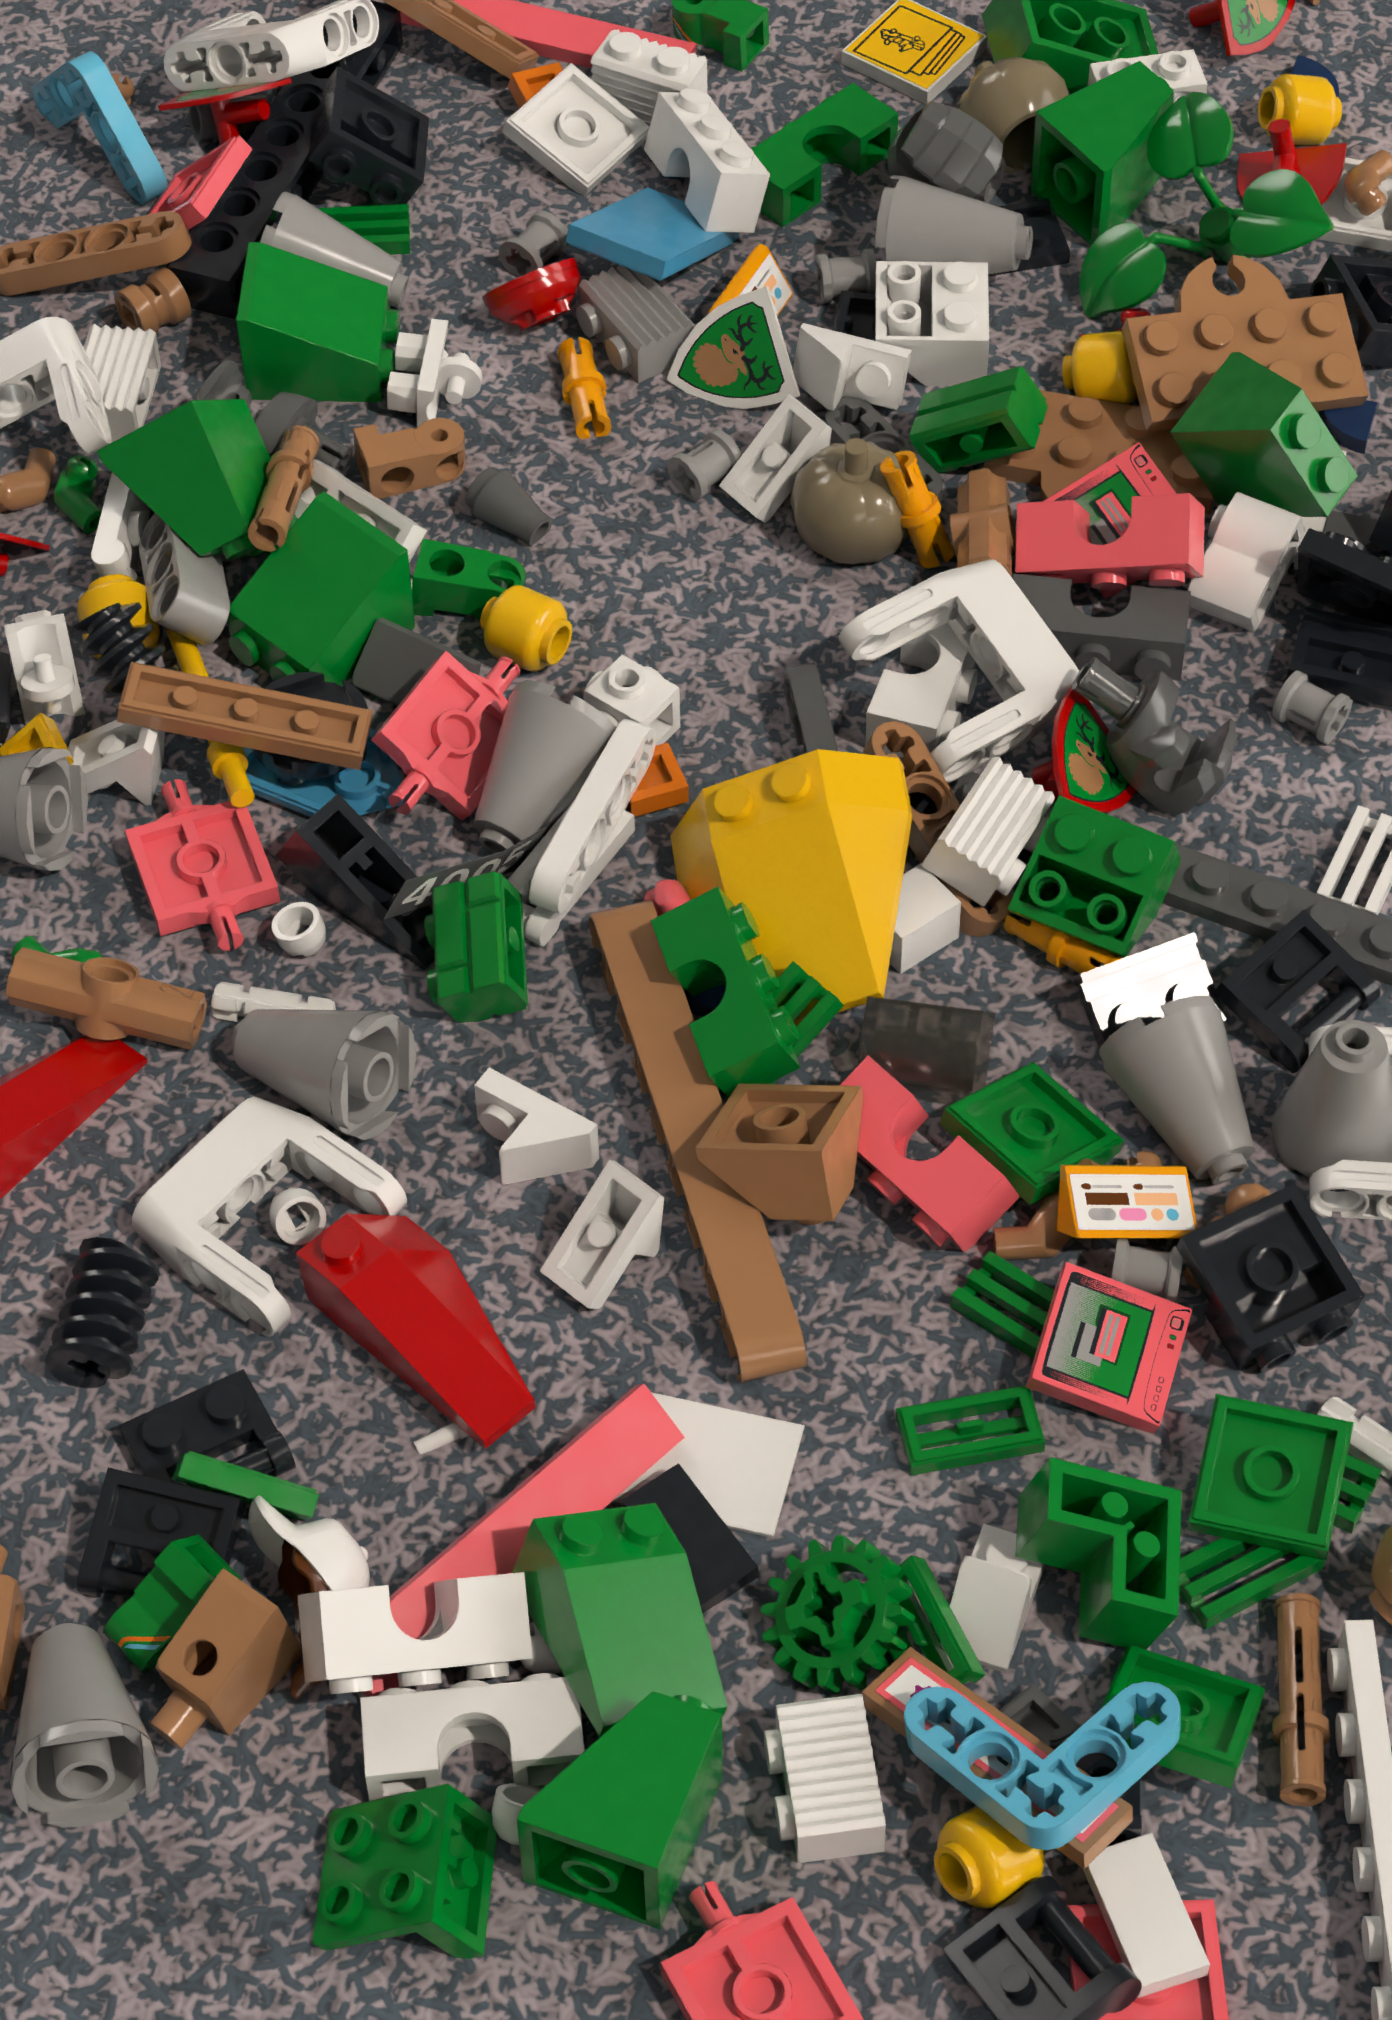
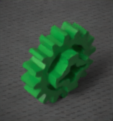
M836 1535L831 1551L816 1539L811 1540L808 1545L809 1559L802 1562L789 1554L785 1558L787 1567L791 1571L789 1577L786 1580L771 1577L768 1582L771 1588L779 1593L777 1602L761 1605L760 1613L775 1622V1626L762 1634L763 1641L774 1648H779L773 1658L775 1664L787 1672L794 1671L793 1678L808 1688L813 1689L818 1683L820 1687L831 1694H839L843 1685V1679H845L857 1689H864L867 1683L865 1672L867 1669L873 1667L883 1673L889 1667L888 1661L884 1657L889 1648L895 1651L906 1650L907 1644L896 1633L898 1626H906L915 1621V1615L899 1606L900 1602L913 1594L912 1587L901 1579L896 1578L902 1569L898 1563L885 1554L881 1556V1550L864 1539L856 1545L844 1535ZM844 1572L864 1574L869 1581L862 1583L856 1578L849 1581L845 1578ZM809 1645H813L816 1648L823 1646L830 1651L831 1657L814 1656L806 1647Z

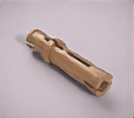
M293 426L292 433L287 429L282 438L280 450L271 456L267 465L266 477L268 482L256 509L255 517L248 528L249 540L260 550L272 552L276 550V544L279 548L284 545L290 522L300 500V495L309 488L313 479L314 467L312 462L320 444L317 434L306 426Z
M1289 1593L1279 1597L1275 1602V1612L1277 1615L1279 1715L1272 1722V1738L1280 1746V1798L1287 1804L1305 1807L1320 1804L1326 1799L1324 1745L1330 1740L1331 1730L1330 1722L1323 1715L1320 1601L1315 1596L1307 1593ZM1297 1646H1301L1303 1652V1682L1301 1683L1296 1681ZM1302 1696L1304 1699L1300 1701L1297 1697ZM1300 1713L1304 1714V1750L1298 1749L1297 1716Z

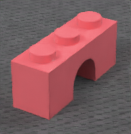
M1191 493L1132 496L1131 520L1125 533L1112 543L1096 545L1092 544L1090 539V513L1075 500L1017 503L1015 573L1072 579V584L1091 583V587L1098 590L1125 589L1127 581L1149 580V585L1155 587L1183 586L1185 578L1203 577L1205 507Z
M869 1055L840 1084V1086H862L863 1106L857 1158L859 1157L874 1170L866 1178L867 1181L894 1206L904 1198L919 1212L911 1220L939 1247L949 1238L963 1252L967 1251L982 1238L1020 1197L1007 1178L959 1135L942 1153L934 1158L923 1161L908 1159L907 1146L909 1140L929 1115L914 1095Z

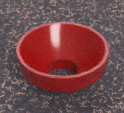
M569 258L529 272L489 291L482 296L483 302L487 306L490 315L505 323L518 326L520 331L555 319L571 310L570 304L574 299L581 280L575 258Z

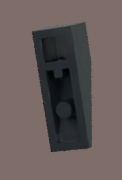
M338 793L294 832L276 856L319 901L425 970L435 960V950L429 944L425 932V917L433 914V905L384 919L404 882L417 876Z

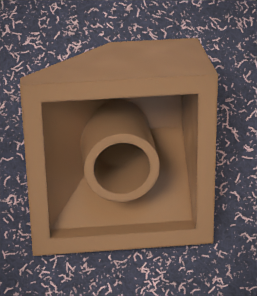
M738 1084L695 1148L697 1160L769 1219L796 1220V1222L803 1225H816L825 1221H834L854 1187L863 1106L862 1086Z

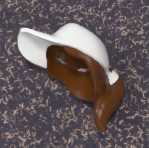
M260 1495L255 1497L249 1510L248 1523L250 1531L261 1551L279 1567L277 1580L293 1601L295 1628L301 1641L298 1595L319 1591L369 1587L368 1552L364 1547L359 1546L344 1526L335 1519L325 1518L295 1525ZM302 1660L291 1679V1696L298 1700L310 1687L326 1680L305 1682Z

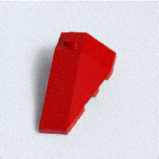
M83 1035L1 1076L0 1199L148 1063L147 1058L119 1039L102 1040Z
M346 1213L296 1252L307 1298L346 1334L484 1449L488 1448L536 1408L534 1398L450 1251L407 1216Z

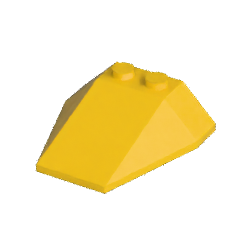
M817 749L703 788L670 835L677 881L685 887L690 899L692 900L718 886L734 905L743 902L752 914L759 930L760 936L752 940L757 956L762 953L766 956L777 978L794 961L809 976L816 979L827 991H830L842 1002L844 1006L839 1012L884 998L912 823V810L903 763L900 759ZM813 998L793 1021L795 1026H798L819 1002L818 1000Z

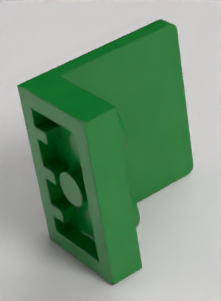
M448 1783L333 1810L329 1815L313 1944L322 1950H335L417 1932L455 1958L471 1959L484 1956L497 1832L492 1825V1814Z

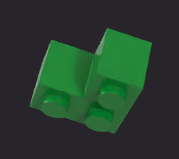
M1050 1457L1019 1494L1015 1557L1081 1573L1078 1636L1125 1648L1128 1645H1133L1147 1650L1178 1617L1182 1490Z

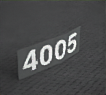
M547 827L505 851L406 880L384 919L433 905L432 892L434 887L456 881L465 883L468 882V878L492 871L502 875L507 874L526 859Z

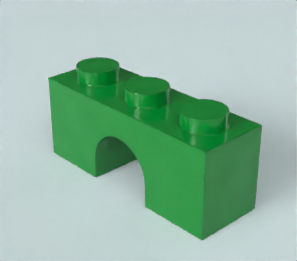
M851 83L833 96L824 99L818 106L795 121L786 124L780 131L757 146L751 147L756 157L770 173L760 212L781 227H784L821 202L823 163L843 165L860 176L888 157V148L898 132V112L856 84Z
M717 886L650 920L669 972L692 997L713 987L726 985L725 995L717 1008L708 1015L690 1023L689 1026L708 1077L728 1098L738 1084H769L801 1068L792 1046L793 1043L800 1040L799 1033L784 1006L777 1007L772 991L780 988L779 982L766 956L763 953L757 956L752 940L760 936L759 930L752 914L743 902L734 905Z

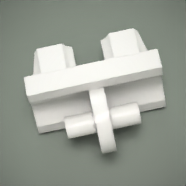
M431 319L428 335L399 332L395 370L418 372L420 375L390 372L387 386V409L417 413V427L424 421L436 418L441 394L445 396L449 403L458 404L462 401V398L469 399L474 397L481 388L483 375L477 364L472 362L465 353H456L454 357H448V353L444 350L448 332V320Z
M42 610L18 615L15 618L16 623L4 625L25 724L29 723L40 712L46 716L54 714H67L74 717L85 715L64 613L51 616L50 611Z

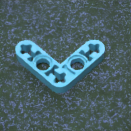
M88 51L66 62L34 85L32 93L38 111L57 129L82 115L85 116L123 187L141 205L161 196L168 187L163 169L109 70L96 53Z
M1154 1682L1134 1683L1118 1693L1044 1760L969 1700L950 1688L936 1686L923 1689L914 1694L906 1704L904 1723L908 1747L919 1759L1022 1843L1034 1849L1051 1850L1060 1848L1070 1842L1174 1748L1180 1737L1181 1708L1178 1698L1169 1688ZM1138 1714L1144 1719H1149L1158 1714L1160 1715V1724L1156 1725L1154 1722L1146 1720L1134 1729V1716ZM930 1719L936 1724H941L950 1719L952 1734L939 1725L933 1726L927 1731L925 1730V1721ZM1130 1736H1131V1749L1129 1748V1746H1128V1744H1127V1742H1126V1740H1127ZM955 1740L961 1744L958 1747L957 1752L955 1749ZM1102 1753L1112 1757L1117 1766L1113 1772L1106 1776L1090 1777L1081 1773L1076 1764L1080 1758L1087 1754ZM988 1755L1000 1756L1006 1759L1012 1766L1006 1775L992 1780L976 1776L970 1767L977 1759ZM1025 1782L1027 1784V1795L1021 1791ZM1031 1801L1043 1810L1051 1808L1054 1804L1057 1805L1058 1816L1053 1817L1051 1814L1043 1812L1037 1817H1033Z

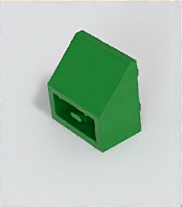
M1059 795L1009 904L1008 910L1011 913L1125 958L1157 916L1182 859L1175 841Z

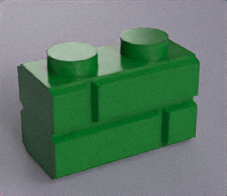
M1018 366L923 394L917 410L919 417H915L909 437L920 456L937 473H948L958 470L959 467L966 468L1035 449L1040 433L1039 425L1043 424L1048 405L1045 397L1025 368Z
M495 871L468 878V882L465 883L456 881L434 887L432 892L433 914L425 917L426 936L429 944L435 950V969L429 970L427 974L428 990L433 1002L437 1006H441L458 1023L479 1022L491 1019L493 1014L502 1016L525 1010L528 1005L522 895L501 873Z

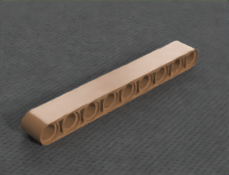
M651 900L591 913L588 920L593 947L600 946L602 962L599 965L609 995L616 994L618 1011H615L625 1043L633 1044L635 1060L631 1061L642 1094L649 1093L652 1110H648L659 1145L666 1144L669 1161H665L676 1196H684L686 1213L682 1214L694 1249L701 1248L704 1266H700L712 1303L719 1301L722 1319L718 1320L730 1358L737 1356L739 1361L740 1375H736L739 1383L806 1367L807 1358L802 1331L760 1210L697 1160L695 1148L724 1105L717 1086L707 1075L689 1024L694 1022L683 987L669 972L650 920L658 917L654 904Z

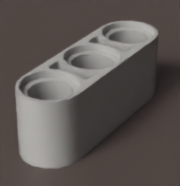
M155 513L146 524L139 543L150 617L152 621L202 646H208L218 638L224 629L230 612V601L221 555L200 556Z

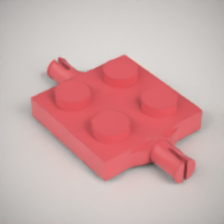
M445 651L436 658L372 737L371 740L393 759L407 775L388 798L392 808L404 799L396 809L397 812L404 815L410 814L412 808L425 792L434 796L461 820H464L474 812L479 805L508 703L503 693L520 674V668L517 664L505 672L513 662L512 659L500 657L496 665L484 678L468 671L449 652Z
M174 779L178 798H176L171 781H168L162 786L161 794L166 801L169 813L155 822L125 830L127 845L159 934L163 936L210 923L219 949L230 951L226 931H228L233 947L236 949L244 942V936L239 929L235 916L280 902L278 885L247 806L243 808L235 807L231 804V801L215 805H193L185 781Z
M715 1881L705 1883V1893L701 1886H698L690 1893L689 1900L694 1904L708 1931L694 1946L660 1962L661 1975L686 2020H864L793 1897L760 1913L734 1916Z

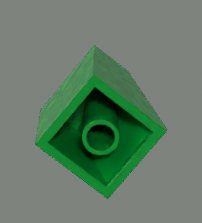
M1141 61L1036 111L1030 191L1039 200L1049 198L1051 203L1050 210L1090 246L1108 229L1125 223L1161 177L1152 169L1148 162L1147 142L1156 122L1173 104L1174 90L1163 78L1158 77Z
M261 242L248 243L236 322L245 386L250 391L251 400H271L275 394L277 395L282 391L309 397L316 401L382 402L384 383H388L390 372H395L394 349H388L389 343H397L400 332L399 310L390 309L388 286Z
M1231 352L1170 431L1219 506L1221 504L1228 506L1234 495L1239 492L1302 517H1328L1358 477L1302 388L1241 352Z
M245 399L191 400L97 450L101 462L200 556L224 554L226 561H230L251 553L253 558L271 553L256 548L248 538V528L255 517L256 509L268 482L266 468L270 461V456ZM295 513L290 522L289 530L297 521Z
M323 491L314 498L288 531L284 545L281 548L278 545L276 546V550L272 551L230 604L228 625L230 632L229 645L232 652L243 664L247 666L256 664L271 675L273 681L295 673L316 672L324 674L325 682L342 685V679L347 681L353 676L356 665L377 619L382 617L409 630L415 628L408 550Z
M655 1691L649 1693L522 1807L517 1818L523 1882L660 1930L723 1779L722 1714L714 1712L705 1702L689 1695L680 1694L670 1697Z

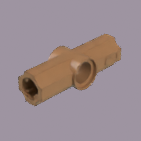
M989 468L970 471L967 480L958 487V513L950 515V528L957 557V568L994 559L1012 577L1011 556L1016 555V528L1010 508V492L1006 477L993 474Z
M24 947L15 955L11 971L8 975L5 996H8V1001L11 1005L74 1020V1026L79 1032L95 1039L117 1040L125 1038L130 1034L192 1050L198 1042L207 1008L205 993L139 977L138 969L129 962L109 957H97L83 963Z

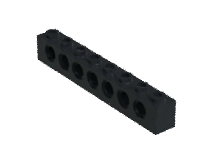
M370 0L376 8L379 19L378 36L372 45L329 65L291 76L292 83L278 87L276 98L270 106L269 118L256 122L255 131L247 142L252 151L208 217L189 229L192 241L189 250L179 259L167 263L166 268L176 275L184 287L192 309L231 319L236 318L248 243L260 242L266 225L279 224L283 213L275 211L273 208L282 192L292 193L307 201L324 174L316 164L308 160L312 127L323 113L326 81L338 66L377 88L403 46L399 10L389 4ZM353 13V27L357 33V19ZM323 26V36L327 47L328 33L325 26Z

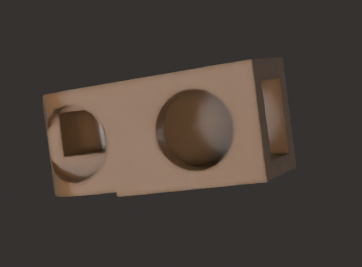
M432 418L424 421L415 429L408 428L385 434H379L376 424L353 429L356 465L366 491L378 499L450 482L457 479L466 467L464 430L451 419Z

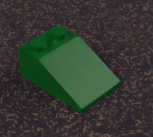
M992 0L982 14L994 64L1000 59L1010 57L1044 61L1065 80L1069 95L1088 86L1090 63L1159 54L1146 9L1117 0Z
M656 1503L534 1518L512 1573L524 1572L528 1613L599 1736L605 1734L652 1691L670 1697L680 1694L695 1697L705 1702L714 1712L724 1716L728 1706L687 1554Z

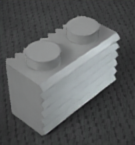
M619 265L617 268L611 266L608 272L602 270L598 276L592 275L589 280L583 279L579 284L580 306L576 308L578 323L586 336L590 338L596 336L604 344L607 356L617 370L626 369L636 382L640 383L671 369L678 349L693 330L695 324L653 278Z

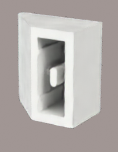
M876 261L875 341L912 350L908 373L925 386H952L987 376L989 353L988 262Z

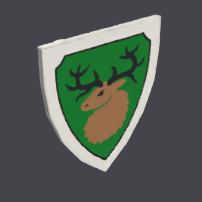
M766 286L742 294L717 306L696 324L678 349L666 380L688 394L729 408L751 409L783 402L788 394L795 398L799 397V389L769 287Z

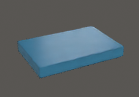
M647 187L570 223L566 243L661 281L735 243L740 232H705L686 207L684 201Z

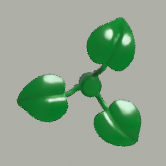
M1202 92L1187 93L1186 96L1178 98L1154 125L1147 142V158L1152 169L1167 180H1180L1191 172L1193 173L1196 183L1212 207L1200 220L1199 236L1201 240L1198 242L1154 232L1145 238L1142 230L1134 223L1125 222L1113 226L1095 240L1082 264L1079 288L1083 310L1089 318L1096 319L1104 314L1125 311L1136 307L1150 298L1163 282L1166 271V258L1163 251L1156 246L1158 244L1194 251L1203 258L1213 252L1222 262L1228 264L1232 255L1245 256L1250 259L1251 257H1271L1292 251L1331 231L1334 228L1333 223L1323 209L1312 186L1302 175L1288 169L1270 171L1255 179L1245 190L1243 207H1237L1234 210L1226 207L1206 179L1202 167L1217 165L1228 157L1234 136L1231 119L1226 110L1212 96Z

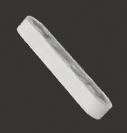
M623 719L619 723L535 869L529 891L531 904L560 914L567 911L651 763L657 737L655 728L628 719Z

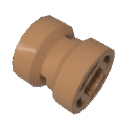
M165 267L147 276L145 284L139 287L131 284L117 291L114 295L115 307L125 327L128 326L133 331L138 327L143 331L150 328L158 334L161 325L165 323L175 325L191 316V305L184 287L176 275Z

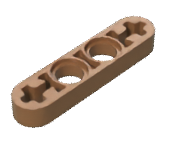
M162 211L0 246V295H17L167 264L179 259L189 250L192 244L191 237L182 217L177 212Z
M896 721L885 722L875 729L863 750V754L899 758L895 753L886 755L883 751L885 745L891 752L901 751L904 757L900 761L903 763L908 794L914 792L924 793L935 802L937 807L936 813L926 815L919 813L911 806L912 823L908 844L921 864L960 807V804L924 741L915 729L905 723ZM934 875L961 901L959 930L969 936L982 937L990 935L1000 928L1009 914L1008 907L1012 900L1010 892L1005 896L995 890L987 902L992 908L988 914L984 907L973 908L970 904L971 898Z

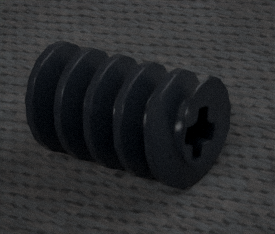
M139 602L124 605L116 603L85 618L68 631L69 635L72 636L89 634L79 646L81 656L88 657L101 654V657L91 668V673L94 677L114 676L103 690L106 698L122 696L131 662L157 667L155 662L166 650L164 644L145 647L143 644L145 638L154 629L152 623L133 626L130 622L142 608ZM176 665L160 667L175 671L179 670Z
M94 1237L83 1239L79 1247L80 1255L77 1257L72 1269L73 1278H71L66 1288V1300L63 1302L58 1314L59 1323H57L52 1333V1345L49 1347L44 1359L46 1368L55 1378L69 1386L81 1388H98L105 1385L108 1378L120 1379L129 1375L133 1367V1362L129 1355L135 1353L140 1344L136 1332L143 1329L147 1320L144 1309H147L153 1300V1293L150 1287L155 1286L160 1276L156 1264L124 1243L111 1238Z

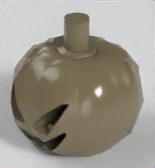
M1010 57L1000 59L995 64L991 61L980 63L975 69V76L971 79L968 89L961 96L958 109L982 123L1003 144L1002 158L1005 159L1004 172L1013 173L1025 169L1020 158L1032 166L1036 111L1068 96L1069 93L1065 80L1046 62Z
M852 438L846 443H834L813 455L806 466L797 472L790 503L800 539L811 550L837 563L850 565L872 563L894 553L910 537L908 528H903L900 518L903 514L890 491L885 477L880 471L881 462L888 456L892 459L895 468L899 467L901 470L892 451L882 449L874 443L860 438Z

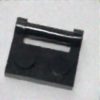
M1302 910L1228 975L1214 991V994L1269 1047L1271 1057L1292 1073L1299 1071L1309 1057V1037L1312 1032L1320 1027L1346 1020L1358 1008L1362 1011L1366 1010L1381 994L1375 979L1305 910ZM1329 976L1339 985V992L1294 1031L1282 1017Z
M244 1369L119 1425L121 1436L141 1474L147 1477L175 1483L171 1478L174 1475L179 1457L184 1453L192 1451L216 1458L253 1440H256L259 1448L232 1459L228 1463L263 1474L273 1471L276 1477L296 1468L293 1455L284 1436L274 1425Z
M108 1467L77 1577V1591L81 1594L98 1598L101 1597L103 1592L129 1598L135 1594L134 1590L149 1573L112 1565L115 1544L161 1554L171 1541L199 1534L230 1565L246 1502L241 1498Z
M1043 1876L1034 1880L943 1948L949 1963L995 2020H1099L1106 2013L1122 2011L1135 2001L1140 1994L1142 1988L1141 1981L1125 1963L1116 1964L1066 1905L1068 1895L1052 1876ZM1034 1924H1044L1091 1981L1074 1992L1025 1931Z

